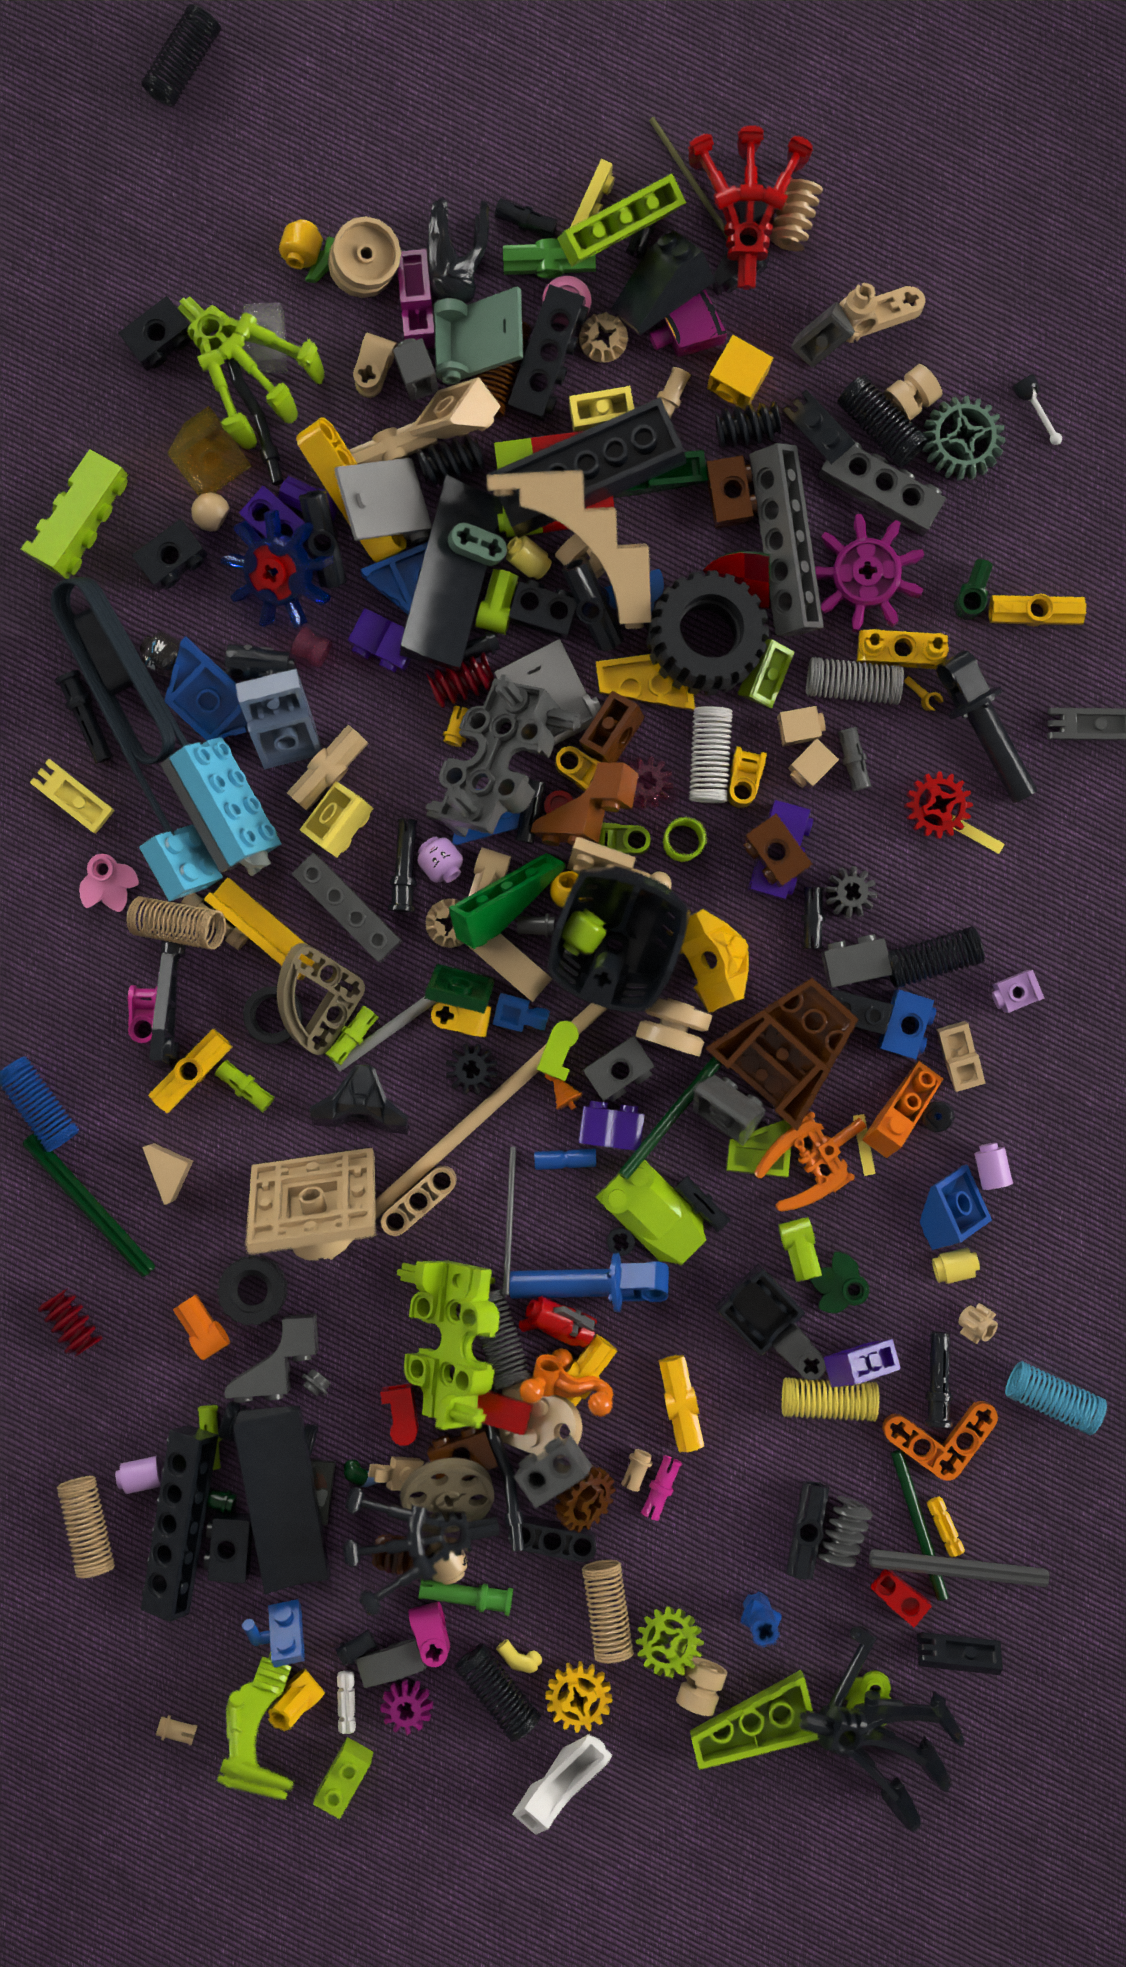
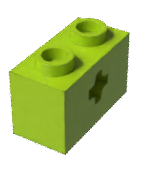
M347 1737L317 1789L313 1805L340 1819L366 1774L374 1752Z

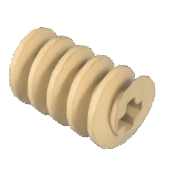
M804 179L791 180L784 193L788 195L787 201L782 211L777 209V217L773 221L774 228L772 229V234L769 235L775 245L789 251L805 250L804 246L798 241H808L809 235L803 230L812 228L811 221L806 218L815 217L816 212L811 207L818 206L820 200L814 195L822 194L823 188L820 185Z

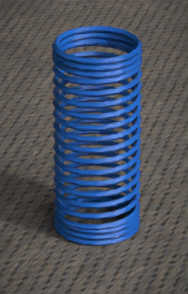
M23 1056L0 1071V1087H2V1091H5V1095H9L8 1100H12L11 1104H15V1109H18V1113H22L21 1117L25 1118L24 1122H28L27 1126L31 1127V1131H35L34 1135H38L37 1140H41L40 1144H43L44 1150L51 1152L79 1132V1128L73 1122L46 1140L53 1133L70 1123L72 1118H69L51 1132L42 1136L49 1129L65 1120L69 1114H65L57 1119L65 1113L66 1109L56 1113L63 1105L55 1107L59 1100L51 1103L56 1099V1096L49 1098L53 1094L52 1091L45 1094L49 1091L50 1087L44 1088L46 1083L40 1084L43 1078L36 1080L40 1074L34 1075L37 1069L30 1071L34 1065H30L31 1061L27 1059V1056ZM17 1080V1081L14 1082L11 1086H9V1087L6 1088V1086H7L8 1084H10V1083H12L13 1081ZM21 1084V1085L18 1086L15 1090L9 1092L12 1088H14V1087H16L17 1085ZM21 1089H23L20 1093H18L17 1095L13 1096L16 1092H18V1091H20ZM27 1093L24 1097L16 1101V1099H18L20 1096ZM31 1097V1098H30L29 1100H27L25 1103L19 1105L22 1101H24V1100H26L27 1098ZM35 1101V1102L32 1103L29 1107L23 1109L26 1105H28V1104H30L31 1102ZM38 1104H40V1105H39L38 1107H36L33 1111L27 1113L30 1109H32L33 1107H35V1106H37ZM41 1110L38 1114H36L35 1116L29 1118V1117L32 1116L34 1113H36L37 1111ZM47 1111H49V1112H48L47 1114H45L42 1118H40L39 1120L33 1122L36 1118H38L39 1116H41V1115H43L44 1113H46ZM51 1115H53L51 1118H49V1119H48L47 1121H45L43 1124L37 1126L40 1122H42L43 1120H45V1119H47L48 1117H50ZM52 1121H54V1122H53L52 1124H50L47 1128L41 1130L44 1126H46L47 1124H49V1123H51Z

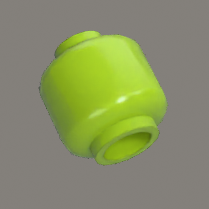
M584 909L583 912L574 911L565 923L561 936L565 942L562 946L575 956H578L580 952L586 955L593 954L606 936V931L603 928L605 922L587 909Z

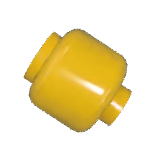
M300 219L289 223L285 227L279 245V252L286 263L294 269L311 267L317 262L323 238L318 228L312 222Z

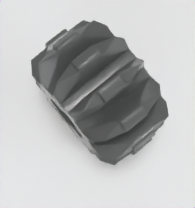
M856 866L850 868L849 876L844 868L838 869L840 879L834 875L828 878L835 887L829 886L824 888V892L834 894V897L826 900V904L830 905L837 902L838 905L834 908L833 913L839 914L845 908L844 916L847 919L851 918L853 910L858 917L863 916L861 905L870 910L873 908V905L867 898L877 897L876 892L868 891L869 887L876 885L875 880L865 883L864 880L868 876V872L865 870L857 877ZM845 886L847 888L855 886L854 893L857 895L856 899L852 897L848 900L845 897L847 895V891L844 889Z

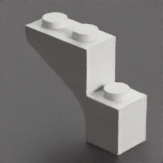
M590 1735L563 1747L545 1777L530 1785L512 1815L535 1835L549 1829L564 1805L606 1766L612 1754L605 1749V1745L601 1740Z

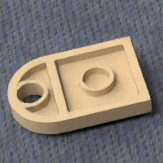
M522 1382L503 1388L502 1394L524 1401L519 1394ZM552 1395L549 1397L542 1396L541 1400L532 1403L533 1408L524 1436L499 1428L503 1443L538 1456L545 1451V1445L553 1439L560 1437L563 1440L560 1435V1428L564 1423L569 1427L570 1435L578 1445L582 1434V1420L577 1408L570 1400L558 1395Z

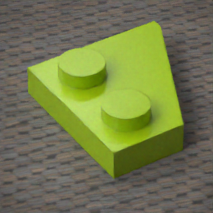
M783 1120L757 1129L752 1133L744 1146L734 1139H730L726 1171L754 1174L759 1162L770 1146L790 1129L791 1125ZM791 1148L783 1153L772 1165L766 1176L784 1178L789 1176Z

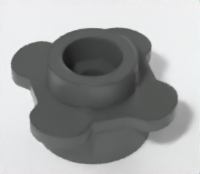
M311 1369L307 1375L304 1374L301 1377L305 1381L302 1386L317 1397L319 1394L325 1396L328 1394L326 1390L331 1383L314 1369Z

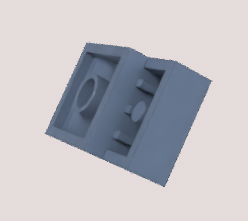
M297 669L236 684L238 701L247 721L249 734L264 769L311 758L322 750Z

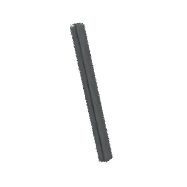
M876 1549L871 1550L869 1554V1565L873 1568L1046 1587L1049 1583V1572L1042 1568Z

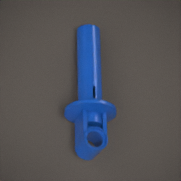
M613 1253L610 1269L510 1271L509 1294L511 1299L538 1298L540 1296L545 1298L608 1297L609 1301H612L614 1312H621L623 1301L662 1302L666 1300L669 1289V1267L665 1263L657 1261L622 1263L620 1254Z

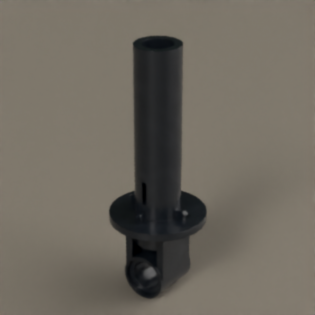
M967 650L960 651L939 664L936 668L939 680L945 686L956 707L948 716L950 719L962 716V719L967 717L1012 803L1019 802L1034 794L1038 789L991 703L1003 690L1001 686L990 689L979 670L974 656Z

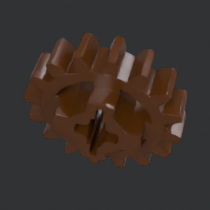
M592 1465L585 1478L557 1495L556 1498L560 1500V1503L554 1506V1509L558 1511L556 1518L570 1531L574 1529L577 1532H581L583 1527L589 1530L593 1521L596 1523L600 1522L599 1516L601 1513H608V1504L614 1501L610 1497L616 1491V1488L612 1486L614 1479L601 1467L596 1468Z

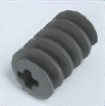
M837 1496V1499L844 1505L843 1507H833V1511L840 1515V1517L829 1519V1522L836 1529L825 1531V1534L832 1540L831 1542L822 1541L821 1546L827 1549L828 1552L818 1553L817 1556L819 1559L836 1566L853 1567L857 1562L853 1555H858L861 1550L856 1543H863L865 1537L861 1532L867 1531L869 1526L864 1520L871 1519L873 1513L856 1500Z

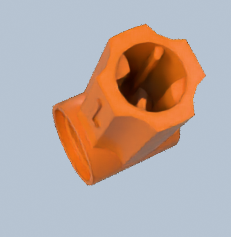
M197 1294L173 1309L190 1336L189 1342L193 1350L201 1360H206L230 1344L226 1331L218 1321L212 1319Z

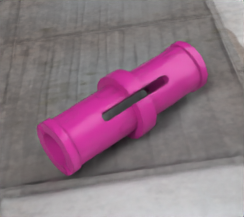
M667 1455L663 1456L655 1480L650 1482L649 1487L651 1490L640 1512L648 1518L652 1507L655 1506L651 1515V1519L659 1521L665 1501L668 1496L672 1495L674 1490L672 1484L682 1465V1462L674 1458L672 1466L668 1470L672 1457Z

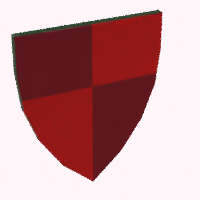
M750 551L727 553L714 559L703 569L705 574L708 570L718 571V577L724 578L726 573L735 576V583L741 585L742 582H745L750 587L747 592L751 596L757 594L761 600L758 607L770 608V554Z

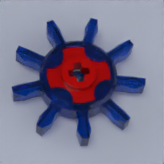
M273 509L264 513L266 537L263 539L258 536L247 521H243L233 528L249 549L245 556L235 553L221 557V564L243 569L247 584L237 589L230 598L233 602L245 600L254 594L261 600L263 606L260 613V626L266 627L272 624L275 619L277 606L284 605L295 629L308 622L298 600L304 595L320 606L330 601L331 596L311 583L312 570H322L334 562L330 556L310 559L306 550L302 547L313 529L311 523L308 522L299 526L292 538L282 535L279 509Z

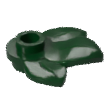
M834 1252L832 1267L820 1268L822 1276L810 1279L813 1286L824 1294L818 1308L828 1313H839L848 1305H860L869 1295V1285L863 1277L859 1276L858 1264L853 1258L842 1252ZM852 1284H856L859 1287V1291L855 1295L848 1293V1287Z

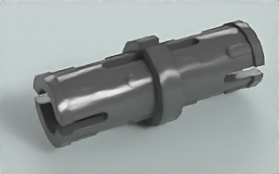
M857 727L838 732L844 755L842 762L843 766L847 767L852 792L872 787L865 763L867 756L862 751Z

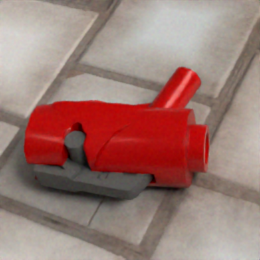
M540 1296L536 1300H531L526 1309V1317L528 1318L520 1320L519 1328L522 1332L540 1329L571 1346L585 1348L593 1340L595 1334L593 1332L594 1325L597 1324V1319L578 1309L561 1305Z

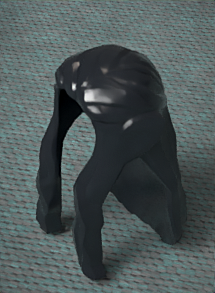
M442 197L433 203L429 219L427 261L431 288L440 300L454 298L464 303H469L474 298L476 290L474 273L480 265L488 243L489 205L486 201L480 202L479 214H475L473 249L466 256L460 258L448 235L447 200Z

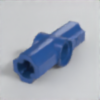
M759 1591L753 1595L748 1594L743 1602L745 1610L740 1623L750 1628L753 1641L762 1647L767 1644H775L780 1635L777 1627L781 1620V1614L771 1608L769 1599L765 1594Z

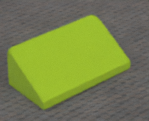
M767 639L765 641L767 647L759 660L760 662L742 682L738 695L772 708L794 651L772 639Z

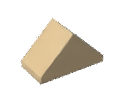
M155 1143L142 1147L164 1205L175 1201L193 1160Z

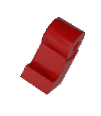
M413 1384L382 1387L380 1392L382 1404H391L393 1424L390 1429L391 1438L400 1446L409 1445L415 1440L419 1429Z
M884 1569L870 1585L871 1589L890 1608L914 1628L932 1607L929 1599L917 1592L892 1570Z

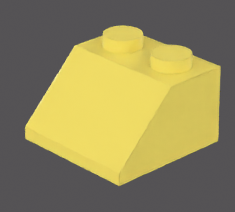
M335 781L300 828V831L337 858L340 853L350 846L351 838L359 828L367 823L370 813L374 808L354 792Z

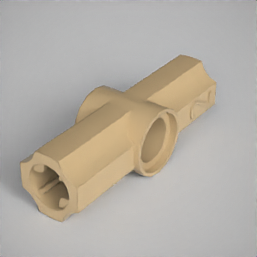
M415 422L399 429L392 427L375 434L371 441L358 445L349 451L358 464L409 458V455L416 453L417 449L423 450L430 445L434 446L438 441L437 438L412 436L409 430Z
M348 725L328 748H323L314 756L307 766L308 770L290 788L287 794L308 811L320 799L322 794L328 788H331L335 781L339 782L348 771L350 763L369 743Z

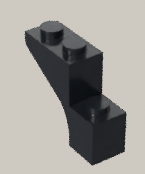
M757 175V185H763V188H766ZM738 201L733 204L739 225L745 221V201ZM754 201L753 222L760 225L768 204L762 201ZM774 210V212H773V215H772V217H771L769 223H771V222L773 221V219H774L773 217H774V214H775V210ZM751 235L740 237V241L746 246H752L756 243ZM767 248L768 257L763 261H757L756 276L768 267L767 264L771 254L769 248ZM727 249L714 274L715 282L712 284V288L716 295L724 291L730 293L737 289L738 260H729L727 258L729 249Z

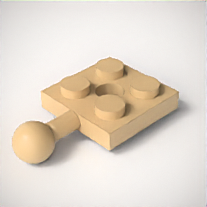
M580 837L576 838L567 867L569 870L579 874L582 869L617 866L653 878L669 886V889H671L672 885L670 877L664 872H654L650 875L649 873L634 869L633 865L636 857Z

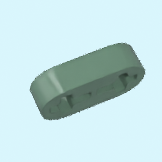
M468 523L456 525L448 535V544L452 551L484 565L493 566L498 564L507 553L506 542L503 538ZM461 533L466 534L465 538L468 542L465 545L460 543L461 538L458 536ZM490 544L494 545V551L497 552L494 556L489 555L487 547Z

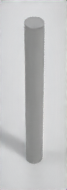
M424 997L364 1039L360 1046L356 1045L341 1066L333 1062L335 1067L341 1072L437 1002L424 999Z

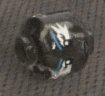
M163 631L157 632L153 637L148 635L140 647V652L143 653L142 662L144 666L163 677H170L181 641Z

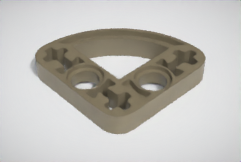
M304 943L294 945L283 962L277 984L278 1009L286 1030L299 1045L312 1054L322 1055L326 1053L365 992V984L360 977L315 948ZM301 954L306 955V957L315 962L312 967L299 959ZM331 965L333 968L332 976L330 979L322 981L320 977L321 970L325 966ZM299 973L328 990L305 1029L298 1018L295 1006V987ZM341 979L354 987L351 992L338 984ZM333 1006H338V1017L333 1021H328V1010ZM321 1023L329 1027L328 1031L320 1026ZM315 1035L321 1038L319 1044L312 1041Z

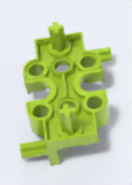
M449 1260L416 1262V1265L402 1263V1269L397 1270V1275L401 1276L400 1280L416 1284L417 1289L421 1291L416 1293L411 1299L409 1317L422 1319L426 1323H433L437 1325L441 1332V1343L438 1349L419 1348L418 1353L405 1354V1377L411 1384L419 1386L423 1391L422 1415L436 1418V1427L441 1429L465 1426L480 1428L481 1421H485L486 1415L482 1414V1409L477 1408L478 1396L488 1393L492 1388L494 1369H492L491 1364L476 1360L472 1353V1342L478 1334L484 1337H495V1332H498L499 1311L493 1302L488 1301L490 1284H495V1277H491V1269ZM459 1303L461 1304L460 1319L456 1314V1308ZM452 1365L455 1367L453 1380L450 1377V1368Z

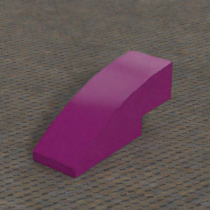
M427 249L401 251L398 279L404 340L410 338L418 340L422 338L426 349L435 348V324L431 284L428 274Z

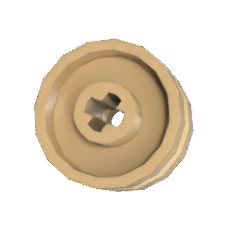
M353 218L342 225L335 236L328 258L330 275L336 285L347 294L360 298L376 296L385 290L399 267L401 249L398 238L389 226L375 218Z
M658 998L654 1005L645 1012L648 1015L660 1018V1023L657 1024L647 1020L640 1021L636 1037L700 1057L704 1041L700 1037L688 1034L687 1031L688 1028L702 1032L707 1031L713 1015L694 1009L695 1006L677 1000Z

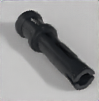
M74 670L57 677L54 681L56 685L61 687L67 701L65 703L66 708L70 712L73 711L95 764H99L114 756L108 747L91 708L92 697L86 693L80 680L82 674L80 670Z
M405 818L397 820L395 876H392L390 879L392 902L388 905V911L413 913L416 908L413 906V890L417 886L416 878H413L417 820L408 819V831L406 832L407 821H405Z
M930 1332V1390H927L925 1394V1399L928 1400V1419L925 1420V1426L949 1428L953 1426V1421L950 1420V1401L953 1400V1395L949 1391L950 1333Z

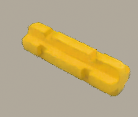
M938 1496L928 1500V1509L934 1515L933 1520L943 1542H946L944 1546L950 1557L961 1555L965 1549L961 1540L957 1538L959 1535L950 1514L946 1511L947 1508L943 1499Z

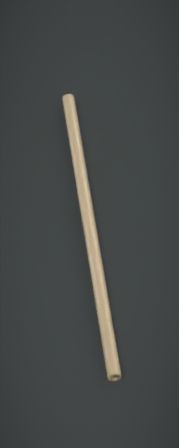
M591 1003L571 1022L575 1024L580 1034L604 1013L607 1008ZM546 1045L375 1199V1220L539 1072L536 1069Z

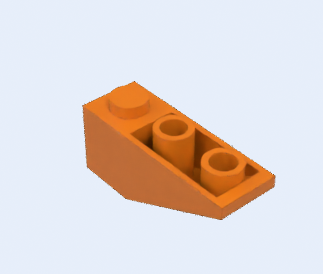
M918 1061L877 1115L862 1141L885 1158L899 1150L937 1091L943 1078Z

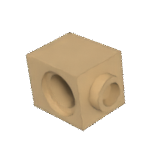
M817 706L780 712L777 716L782 746L819 740L822 737L821 732L826 730L823 713H818Z
M816 739L788 768L792 772L790 777L801 788L806 785L811 789L839 759Z

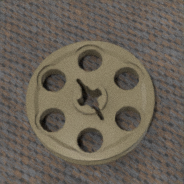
M445 1458L432 1461L416 1469L405 1480L401 1488L400 1499L404 1508L411 1509L412 1505L426 1508L427 1511L434 1512L430 1517H435V1513L441 1511L444 1520L447 1519L448 1512L460 1513L465 1511L468 1522L482 1519L489 1512L494 1501V1489L491 1476L480 1464L463 1458ZM438 1473L445 1474V1476L441 1479L431 1478L433 1475ZM466 1475L476 1476L469 1481L461 1480ZM415 1492L425 1493L421 1497H410ZM477 1494L484 1495V1497L479 1500L470 1499L472 1496ZM424 1523L422 1531L436 1533L438 1526ZM449 1526L444 1533L460 1530L457 1526Z

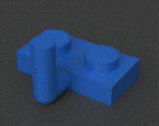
M298 1599L268 1605L270 1629L268 1631L259 1632L252 1619H246L243 1622L242 1628L253 1646L270 1643L271 1662L274 1668L305 1661L302 1610Z

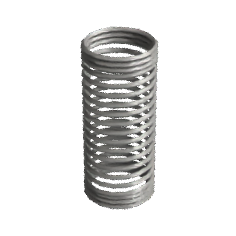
M812 657L807 673L806 694L807 696L815 697L818 692V697L820 698L823 689V697L826 698L829 686L830 699L833 696V690L835 699L838 698L839 694L842 700L845 691V699L848 700L850 695V699L853 701L856 692V701H859L861 696L862 702L865 701L867 693V702H870L872 697L873 703L876 702V699L878 703H881L883 698L884 704L888 700L890 705L896 704L897 706L902 696L904 668L899 665H891L890 667L887 664L885 666L882 664L878 666L876 663L872 665L871 662L867 665L866 662L861 664L860 661L856 664L855 661L850 663L849 660L845 663L844 660L839 662L838 659L834 662L833 659L829 661L827 658L823 661L822 658ZM832 663V673L829 684V672ZM825 664H826V675H825L824 689H823L824 668H825ZM842 664H843V673H842L841 684H840V673H841V667H842ZM836 665H837V675H836V681H835V669H836ZM853 665H854V673H853L852 684H851V674H852L851 671H852V668H853ZM848 666V676L846 681V669ZM864 666H865V674H864L863 684H862V676H863V673H862V672H863V668H864ZM859 667V676L857 681V670ZM870 667V676L868 681V670ZM876 668V674H875V679H874V684H873V677H874L873 672H874V669ZM881 668V676L879 681V671ZM887 669V675H886L885 684H884V678H885L884 673H885V670Z

